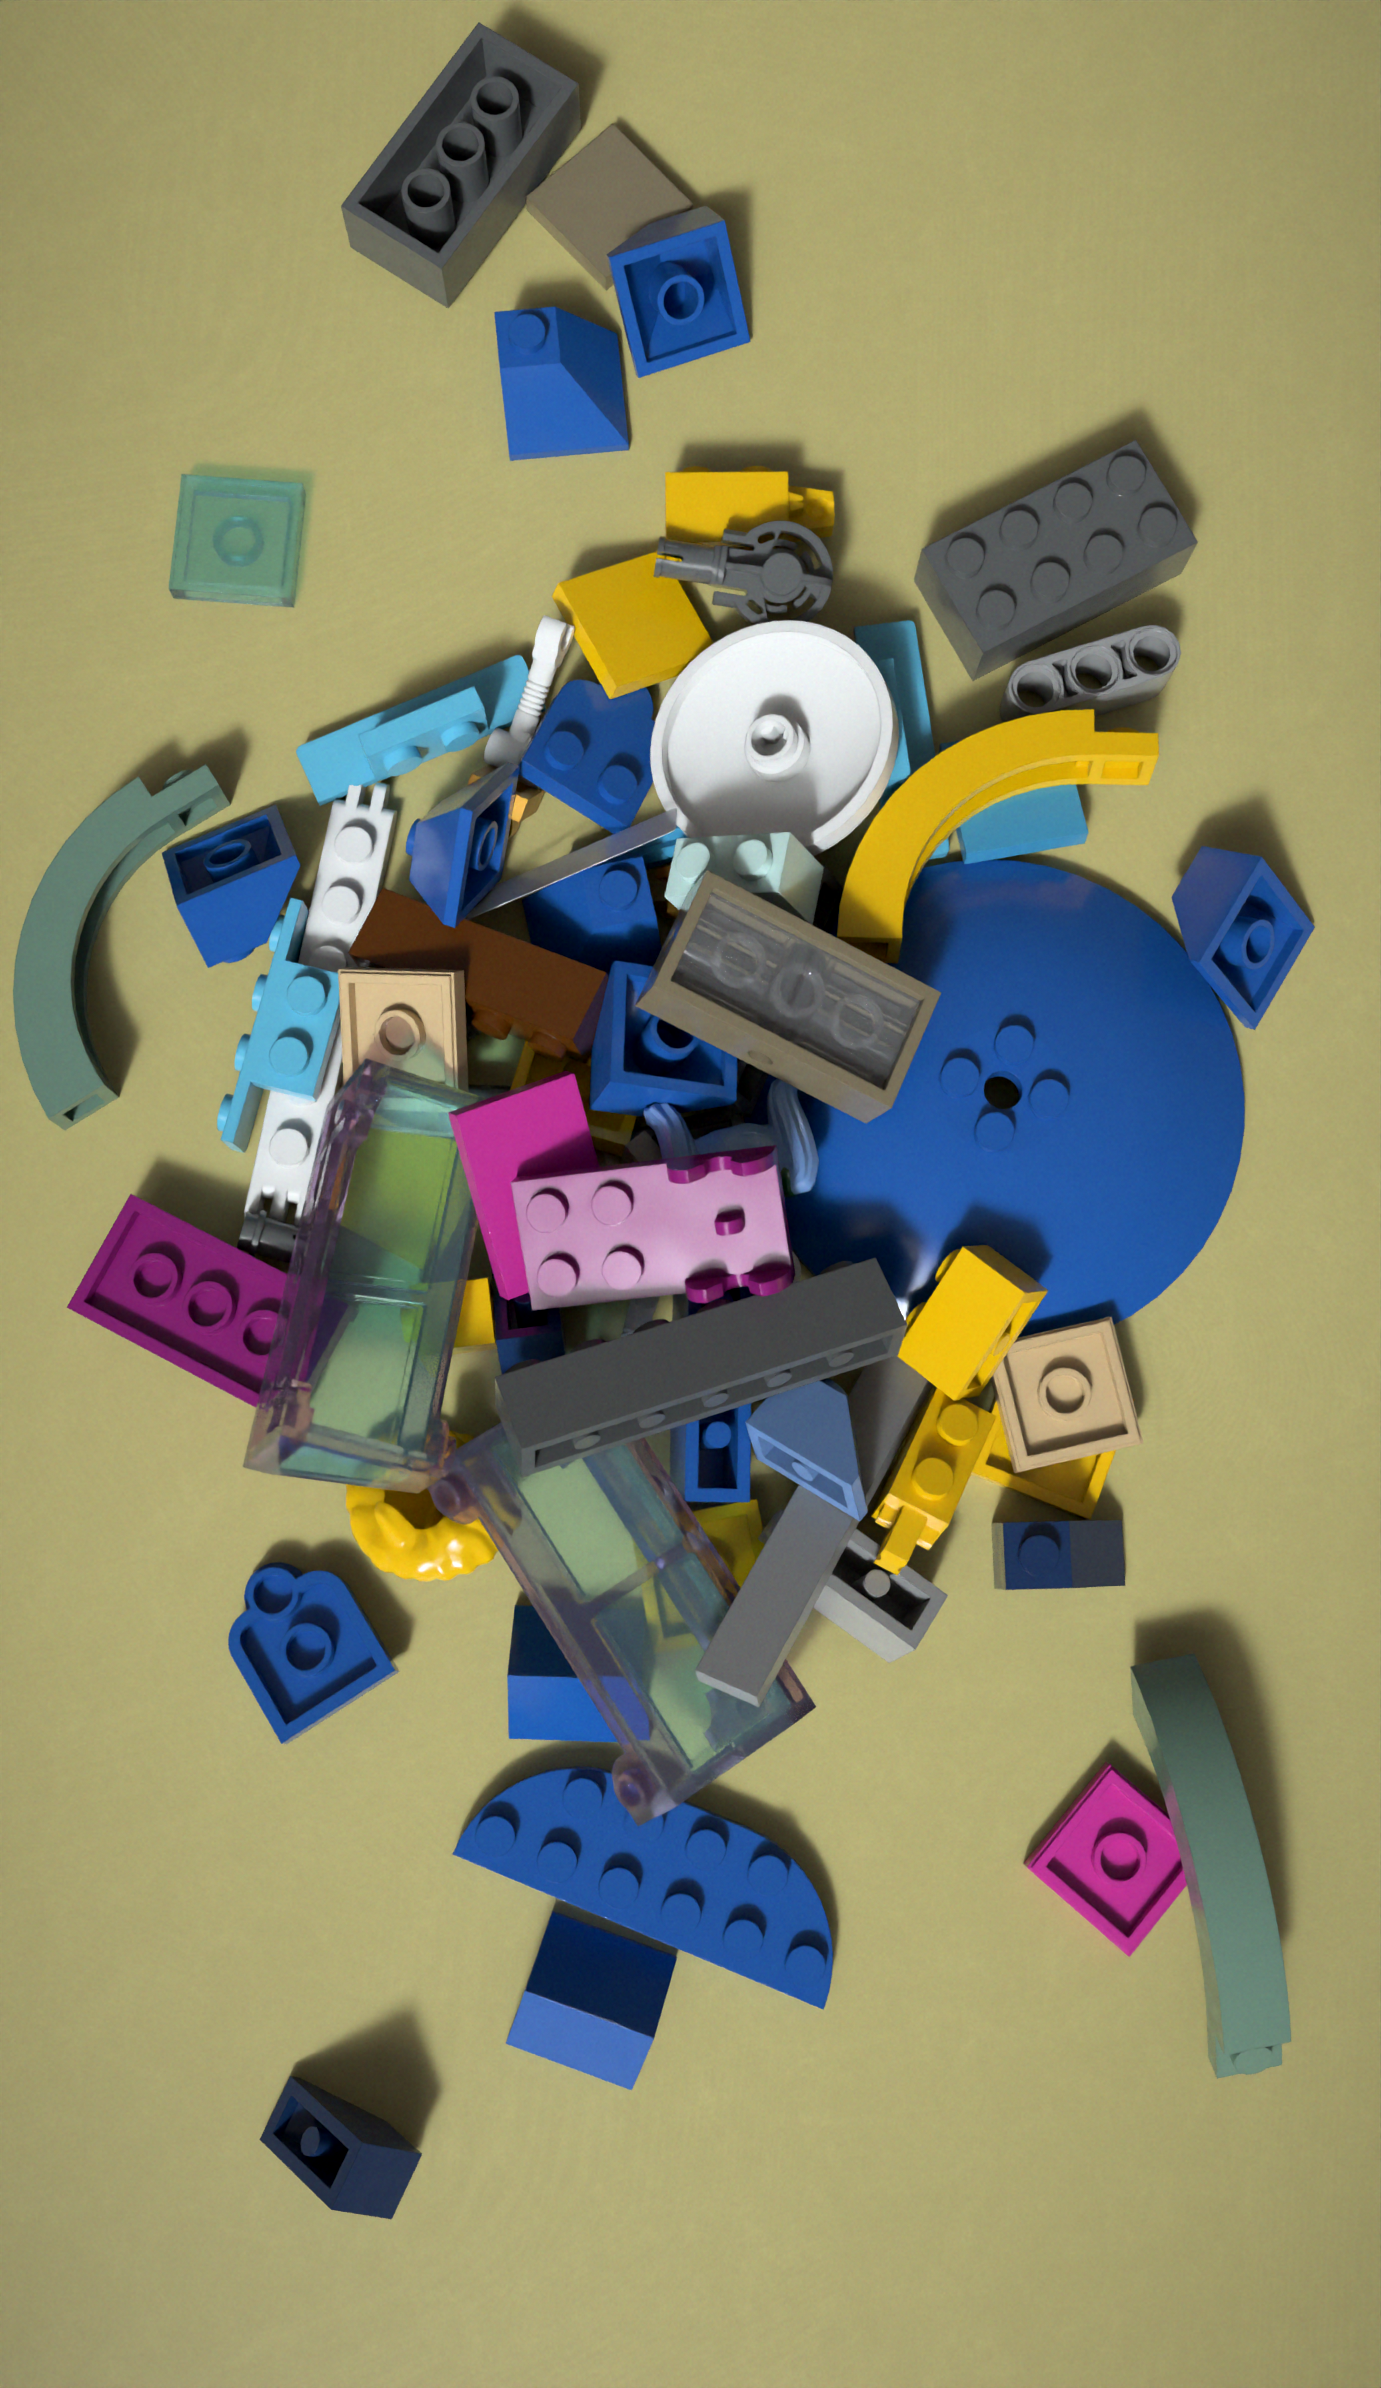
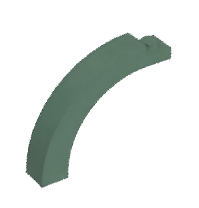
M206 764L195 771L188 769L173 775L164 783L162 791L154 796H151L139 776L112 794L88 815L65 841L47 868L31 900L21 930L15 959L13 985L15 1029L22 1061L33 1091L48 1119L63 1130H67L119 1098L100 1063L88 1020L87 982L92 950L100 926L111 904L138 868L175 838L230 806L228 799Z
M1195 1654L1130 1666L1133 1716L1147 1747L1169 1813L1196 1926L1205 1988L1208 2058L1217 2079L1237 2074H1256L1266 2068L1282 2065V2044L1291 2042L1290 2011L1282 1947L1260 1842L1240 1771L1219 1710Z

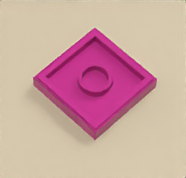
M1107 1762L1104 1763L1023 1863L1129 1957L1187 1886L1169 1814Z

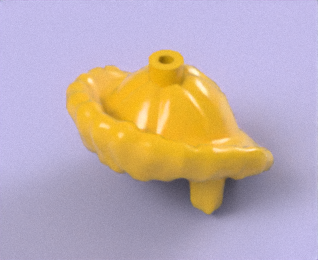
M423 1427L417 1430L406 1428L394 1433L383 1434L375 1439L371 1447L364 1449L357 1455L354 1468L347 1473L345 1480L347 1490L346 1509L350 1514V1525L355 1540L376 1568L383 1572L394 1573L403 1579H417L419 1581L440 1579L448 1581L458 1574H470L475 1571L477 1566L488 1564L494 1559L496 1553L506 1546L509 1536L515 1532L518 1525L517 1514L521 1509V1501L518 1498L519 1485L517 1480L512 1477L511 1469L504 1460L499 1458L495 1450L484 1446L480 1439L470 1434H459L452 1430H444L437 1427Z

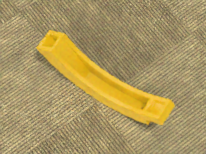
M1094 709L1060 710L1029 715L997 724L968 736L940 752L915 771L891 795L875 816L861 840L849 868L839 908L837 938L884 963H898L902 942L903 913L912 887L926 862L953 831L972 816L993 804L1040 788L1076 784L1149 785L1159 757L1158 733H1139L1136 729L1128 727L1113 728L1106 732H1095Z

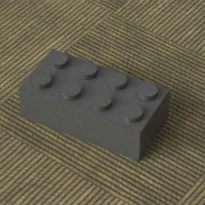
M478 22L341 205L350 247L449 309L526 204V196L541 184L580 131L579 83Z
M1137 440L923 548L918 561L914 582L972 681H975L1180 575L1198 541Z

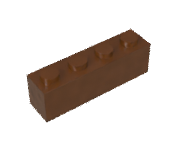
M382 888L348 952L358 967L464 970L466 1017L472 1019V1024L478 1030L499 1040H506L508 1034L528 1041V1046L534 1052L555 1062H562L566 1056L584 1064L587 1063L591 1055L609 978L607 972L467 919H463L455 928L444 925L429 905Z

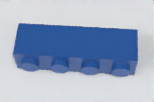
M738 1287L727 1290L724 1296L708 1303L721 1299L735 1302L751 1297L753 1294L750 1293L749 1287ZM686 1293L673 1295L672 1321L696 1314L700 1308L708 1303L692 1302L687 1299ZM751 1403L670 1429L669 1501L750 1502L751 1440L745 1422L751 1416Z

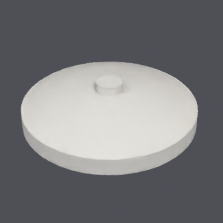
M783 620L760 623L740 629L718 640L701 652L681 672L667 692L655 720L650 747L651 772L657 795L666 812L674 808L678 809L676 825L688 838L791 832L815 856L848 836L863 822L881 798L891 777L898 751L899 726L896 706L889 687L869 655L847 636L831 628L805 621Z

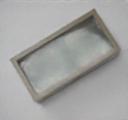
M707 870L688 892L635 1006L864 1123H868L892 1108L941 992Z

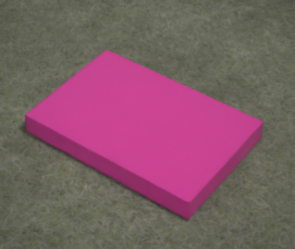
M568 1071L554 1074L448 1112L498 1292L501 1297L507 1300L529 1292L510 1182L518 1176L599 1167L574 1073Z

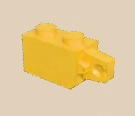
M692 466L681 469L679 472H665V534L667 539L709 546L723 545L730 548L753 551L750 547L721 543L723 530L730 529L749 532L753 528L771 521H790L800 524L811 530L819 538L832 536L835 516L833 491L789 486L788 471L773 472L767 467L750 466L739 472H712L705 467ZM781 533L777 538L792 542L801 541L794 536ZM770 534L758 538V542L761 544L773 540V536ZM666 556V560L682 561L680 558Z
M935 1389L917 1415L873 1509L871 1517L876 1519L875 1523L888 1529L873 1562L874 1564L898 1575L902 1567H905L916 1544L927 1550L932 1547L952 1519L997 1416L965 1399L954 1401L940 1389Z

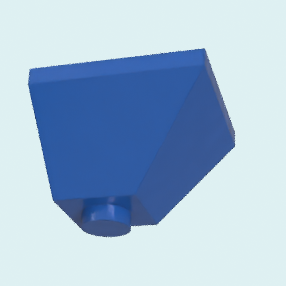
M708 206L650 223L606 254L635 373L638 378L751 342L725 220Z
M557 307L494 312L510 461L629 450L617 333Z
M508 762L439 802L422 819H416L410 828L406 842V853L412 856L409 881L444 925L455 928L502 878L520 769L519 765Z
M276 805L162 852L176 906L208 968L221 962L233 963L249 956L256 947L267 943L301 866Z
M1201 846L1171 897L1189 961L1243 1026L1255 1030L1315 926L1263 857Z
M643 856L592 866L559 880L522 900L531 944L607 972L608 977L614 961L654 966L662 949Z
M614 961L611 965L591 1050L589 1110L644 1117V1109L656 1103H668L679 1113L732 1105L737 1100V1057L635 1006L653 966Z

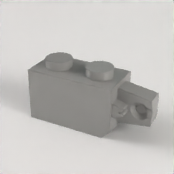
M784 1510L777 1511L772 1516L758 1537V1540L764 1545ZM855 1529L813 1608L888 1663H891L916 1650L948 1595L907 1565L902 1567L898 1575H895L874 1564L873 1562L880 1549V1545L858 1529Z

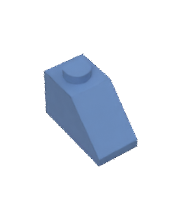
M826 1378L766 1398L745 1422L756 1459L856 1520L861 1521L868 1513L856 1432L849 1407V1398L845 1391L837 1383Z

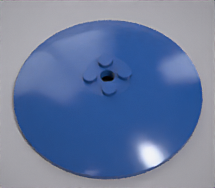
M988 860L970 864L956 861L923 868L912 887L905 905L898 963L886 964L941 992V995L894 1104L885 1113L868 1123H864L799 1089L797 1090L798 1101L808 1120L815 1140L819 1166L815 1185L810 1191L797 1194L795 1197L785 1198L792 1251L813 1276H818L827 1267L841 1261H852L856 1264L876 1257L906 1320L915 1307L922 1302L927 1303L939 1284L935 1280L936 1273L950 1253L956 1249L961 1250L963 1246L988 1245L1048 1290L1017 1338L1112 1317L1113 1325L1132 1316L1157 1298L1185 1271L1202 1250L1219 1222L1232 1192L1240 1163L1245 1129V1096L1238 1053L1222 1007L1208 982L1189 961L1187 952L1160 924L1136 905L1101 885L1081 876L1049 866L1012 860ZM839 910L829 931V934L836 938ZM770 1074L768 1075L751 1117L743 1116L744 1123L768 1124L767 1095L771 1083L778 1078ZM997 1076L1011 1080L1018 1090L1017 1104L1008 1109H999L992 1106L984 1094L985 1082Z

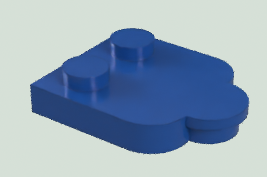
M582 679L568 682L551 702L517 765L520 766L519 775L613 834L629 828L653 783L650 747L655 721L651 719L653 715V701L650 693L645 687L610 700L601 683L598 685L592 681Z
M274 1562L260 1567L248 1580L244 1594L247 1610L235 1620L230 1629L228 1637L229 1651L281 1744H288L400 1672L352 1589L339 1576L327 1571H311L303 1574L298 1568L290 1564Z

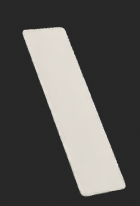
M671 809L495 885L464 919L469 920L673 832L676 829L678 809Z

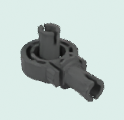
M771 521L761 524L749 532L730 529L723 530L721 543L750 547L753 551L730 548L723 545L709 546L667 539L665 536L659 537L657 555L680 558L682 561L656 558L654 577L660 578L661 576L708 584V586L743 591L746 594L745 596L714 591L712 605L735 608L739 615L752 625L778 621L767 619V613L784 614L788 612L787 606H772L765 603L764 599L773 603H786L795 599L805 586L806 588L802 596L792 603L794 610L801 606L809 596L814 600V603L805 613L789 620L809 622L821 611L831 592L833 567L825 545L811 530L794 522ZM769 534L773 536V540L762 544L758 542V538ZM779 534L794 536L808 545L815 554L820 567L814 569L813 562L806 551L799 557L794 552L798 544L788 540L777 539ZM752 602L761 610V614L751 610L747 603Z

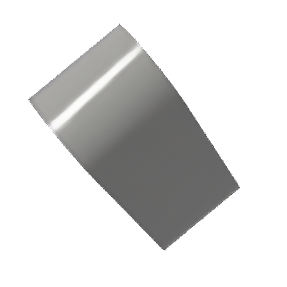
M1148 625L1026 662L1017 667L1010 676L999 707L1001 720L1004 723L1029 715L1060 710L1094 709V717L1150 700L1161 693L1177 667L1181 655L1180 644L1175 635L1166 628ZM1146 656L1155 661L1159 670H1144L1137 664L1134 657ZM1083 673L1093 675L1099 680L1102 688H1086L1079 683L1076 675ZM1023 691L1034 692L1042 698L1045 705L1042 707L1027 706L1020 700L1018 693Z

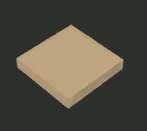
M346 967L338 969L344 1096L460 1102L469 1098L464 970Z
M1112 1317L1017 1338L991 1377L1014 1473L1144 1443Z

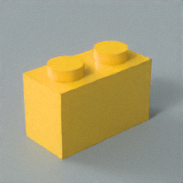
M988 1245L963 1246L961 1250L956 1249L946 1257L936 1273L935 1280L939 1284L927 1303L922 1302L906 1318L908 1325L899 1354L897 1355V1357L954 1401L980 1395L1048 1292L1045 1287Z

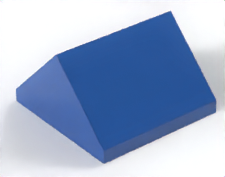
M515 1605L507 1674L509 1739L640 1743L645 1609Z
M552 1911L506 2044L632 2090L654 2040L677 1956Z

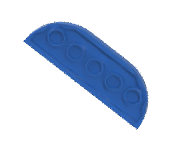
M581 1766L560 1767L525 1778L498 1793L472 1819L453 1852V1855L824 2010L832 1978L833 1951L829 1924L822 1902L810 1879L794 1858L779 1844L746 1825L610 1770Z

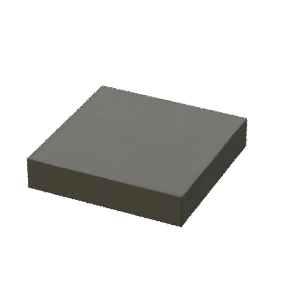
M614 124L526 196L527 211L606 291L614 285L606 254L648 224L693 210V203Z

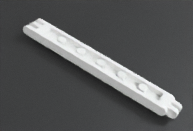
M376 782L370 805L363 804L366 787L364 788L362 784L359 786L349 785L346 801L335 799L333 802L299 956V964L338 973V969L358 967L348 952L383 888L397 821V811L387 809L390 786L388 784ZM341 1020L339 1021L317 1102L270 1090L245 1205L244 1219L246 1212L259 1215L260 1210L264 1207L265 1198L273 1199L269 1218L286 1222L290 1203H296L298 1205L294 1217V1225L310 1229L314 1213L311 1210L316 1203L343 1077Z

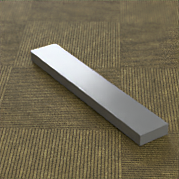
M897 1356L866 1365L848 1396L856 1432L867 1507L933 1386L931 1382ZM798 1485L697 1665L695 1672L698 1681L760 1707L860 1521L801 1485Z

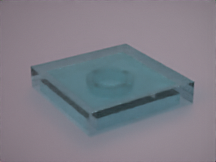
M181 474L168 588L173 599L294 608L306 501L303 483Z

